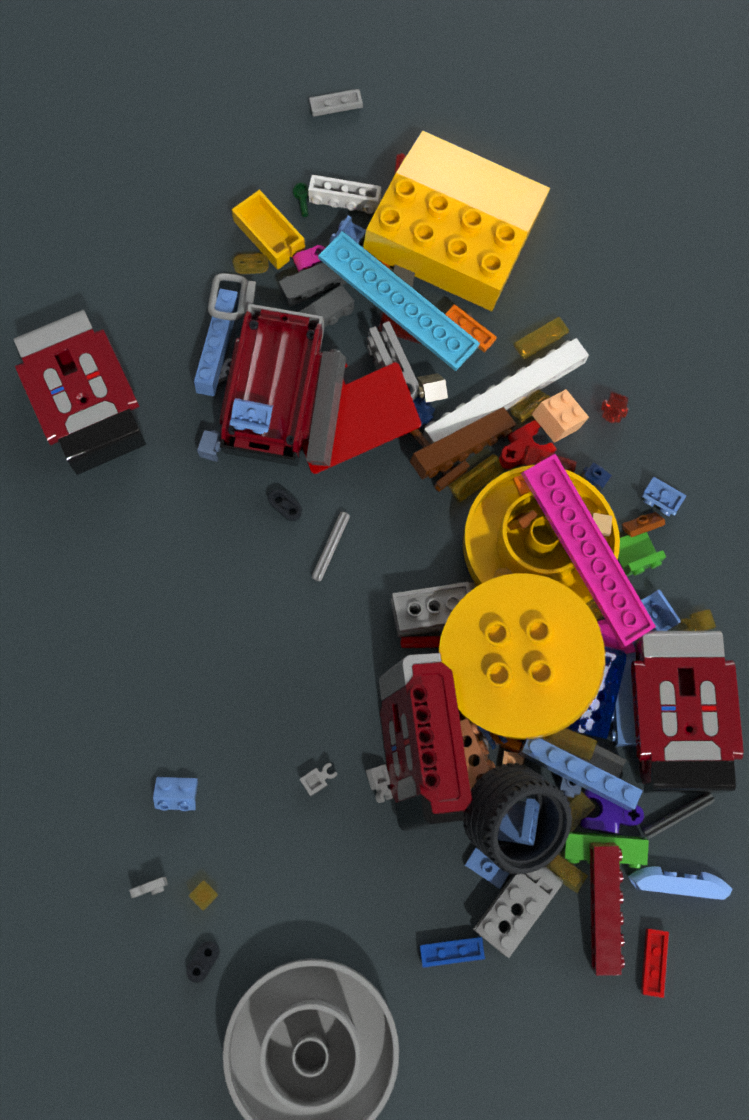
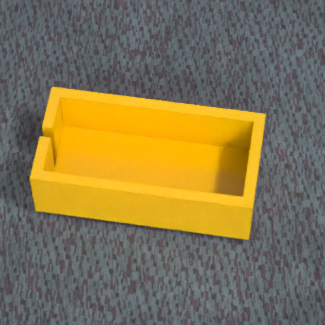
M260 190L231 209L233 221L277 270L290 261V256L293 259L296 253L305 250L304 237Z

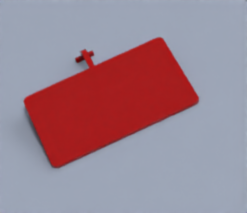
M397 362L347 385L343 379L330 466L312 465L308 462L312 473H320L421 427V420L401 367ZM303 440L302 447L307 457L309 441Z

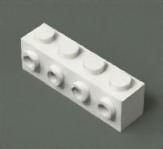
M317 175L311 176L308 190L309 202L317 205H330L335 208L341 207L349 210L365 211L366 213H375L380 204L381 186Z

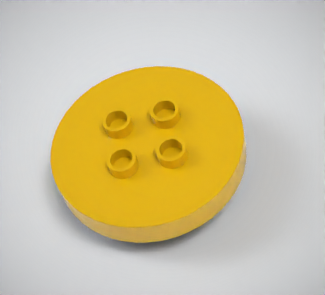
M534 465L515 468L496 477L476 497L469 511L463 532L464 558L468 571L476 585L479 586L488 580L503 575L517 573L535 574L548 577L567 586L587 605L593 600V597L532 492H529L520 497L514 485L513 478L520 476L522 472ZM565 470L591 516L593 513L613 516L610 536H604L618 560L620 548L619 529L610 505L590 482L571 471ZM534 510L538 515L530 521L531 524L522 530L521 528L510 530L507 526V523L520 513Z
M517 573L503 575L475 587L452 610L443 628L439 645L441 662L453 671L458 709L481 728L507 738H541L568 727L584 714L592 704L604 676V641L599 625L590 608L567 586L548 577L535 574Z

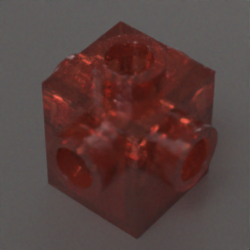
M611 391L608 400L604 399L600 409L603 411L602 417L608 422L620 423L621 419L627 416L629 397Z

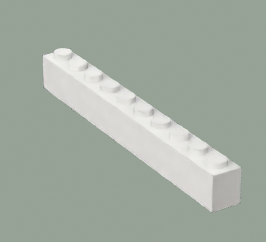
M577 338L572 341L568 340L559 349L549 351L544 358L535 359L527 368H520L512 377H505L497 386L492 385L485 393L475 395L470 402L460 404L456 407L455 411L443 414L440 420L428 423L424 428L423 436L432 444L502 407L508 410L583 365L589 354Z

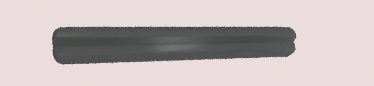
M710 792L703 794L642 830L644 836L647 839L654 837L715 801L714 797Z

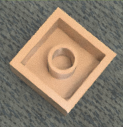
M567 390L542 401L532 413V416L554 443L579 430L589 418Z

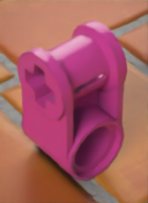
M317 245L296 253L293 256V261L298 272L303 269L307 270L320 263L321 260L318 259V255L325 247Z

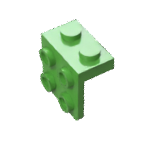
M647 532L634 537L626 535L620 538L618 561L626 576L632 574L636 576L643 573L644 569L649 567L651 569L659 567L666 558L663 550L656 552Z

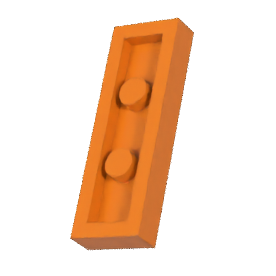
M455 304L445 314L480 343L478 348L484 353L496 341L497 337Z

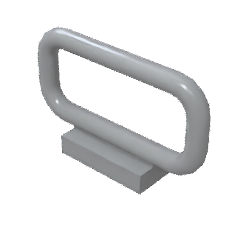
M217 274L212 281L208 313L214 318L224 320H238L242 318L244 312L246 314L248 310V305L254 304L256 282H248L246 278L240 275ZM226 280L241 283L237 312L228 313L215 310L220 281Z

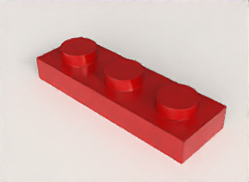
M646 928L641 994L664 998L669 932Z

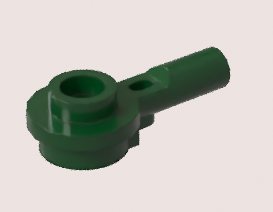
M297 183L293 188V196L300 202L302 217H308L306 199L309 197V187L305 183Z

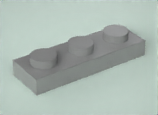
M359 89L309 98L313 117L363 108Z

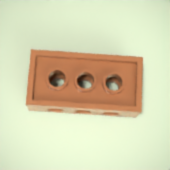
M467 718L460 721L471 790L481 776L495 768V764L487 757L489 750L486 743L479 739V736L482 735L479 727ZM472 739V744L466 747L467 740ZM479 757L480 763L478 766L474 767L473 762L476 758Z

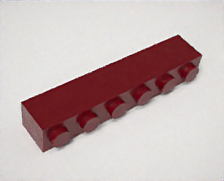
M589 843L592 971L596 976L622 975L621 968H624L625 965L624 956L621 955V947L624 946V936L621 933L624 917L623 913L620 912V904H623V893L620 891L623 874L622 870L619 869V861H622V850L615 843Z

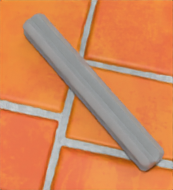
M340 512L312 574V579L319 582L322 580L350 518L348 513Z

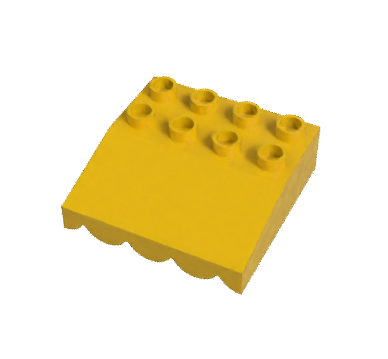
M422 131L397 170L366 228L363 248L376 259L393 267L398 265L415 273V277L489 311H493L550 188Z

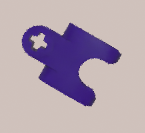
M584 788V796L595 800L600 807V812L596 818L586 817L580 821L581 828L619 834L620 825L634 826L643 821L644 812L640 806L636 805L634 810L628 811ZM632 812L636 815V818L632 819L628 816V813Z

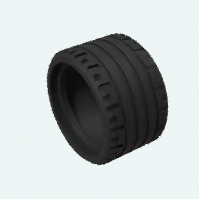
M508 763L507 765L503 764L489 770L471 788L472 800L463 811V828L472 844L495 865L510 874L524 875L545 867L559 854L568 839L572 815L570 803L566 795L551 782L523 764ZM535 794V800L540 804L534 846L498 841L499 827L509 809L522 798Z

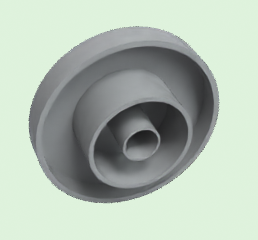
M310 958L288 962L269 971L256 981L241 998L232 1014L226 1031L223 1050L224 1073L229 1093L245 1120H375L390 1097L399 1064V1045L396 1027L391 1012L379 991L369 980L354 969L326 959Z

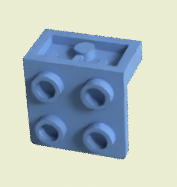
M527 798L526 802H516L502 820L499 827L498 840L534 846L540 804L535 799Z

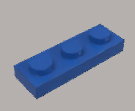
M482 937L419 945L422 967L485 959Z

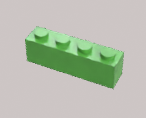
M570 831L561 854L567 859V862L579 863V860H586L590 864L589 843H615L622 850V861H619V866L620 863L628 864V867L641 868V865H647L649 840L636 836Z

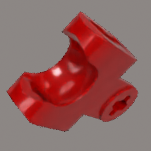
M536 420L508 436L511 444L503 448L499 457V464L502 468L512 469L523 462L526 466L536 465L555 453L557 448L553 443L539 445L534 442L533 436L538 433L541 427Z

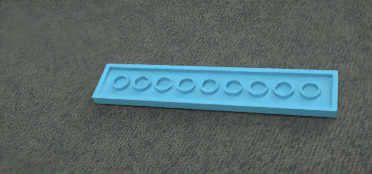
M343 231L318 255L319 260L453 370L457 371L479 347L480 343Z

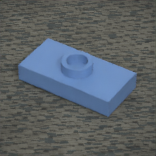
M477 848L474 849L465 864L466 867L499 889L509 875L508 872L495 865Z

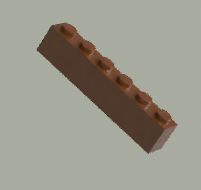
M502 407L415 452L410 463L422 480L427 477L432 478L440 470H447L452 467L458 460L462 462L470 454H477L482 451L485 446L494 445L498 439L502 437L504 439L513 433L512 430L516 423L506 409Z

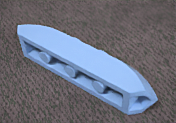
M653 866L642 868L628 876L636 890L725 900L732 892V888L725 881L706 872H701L699 879H697V875L685 874L684 878L677 877L675 872L664 871L663 875L661 867Z

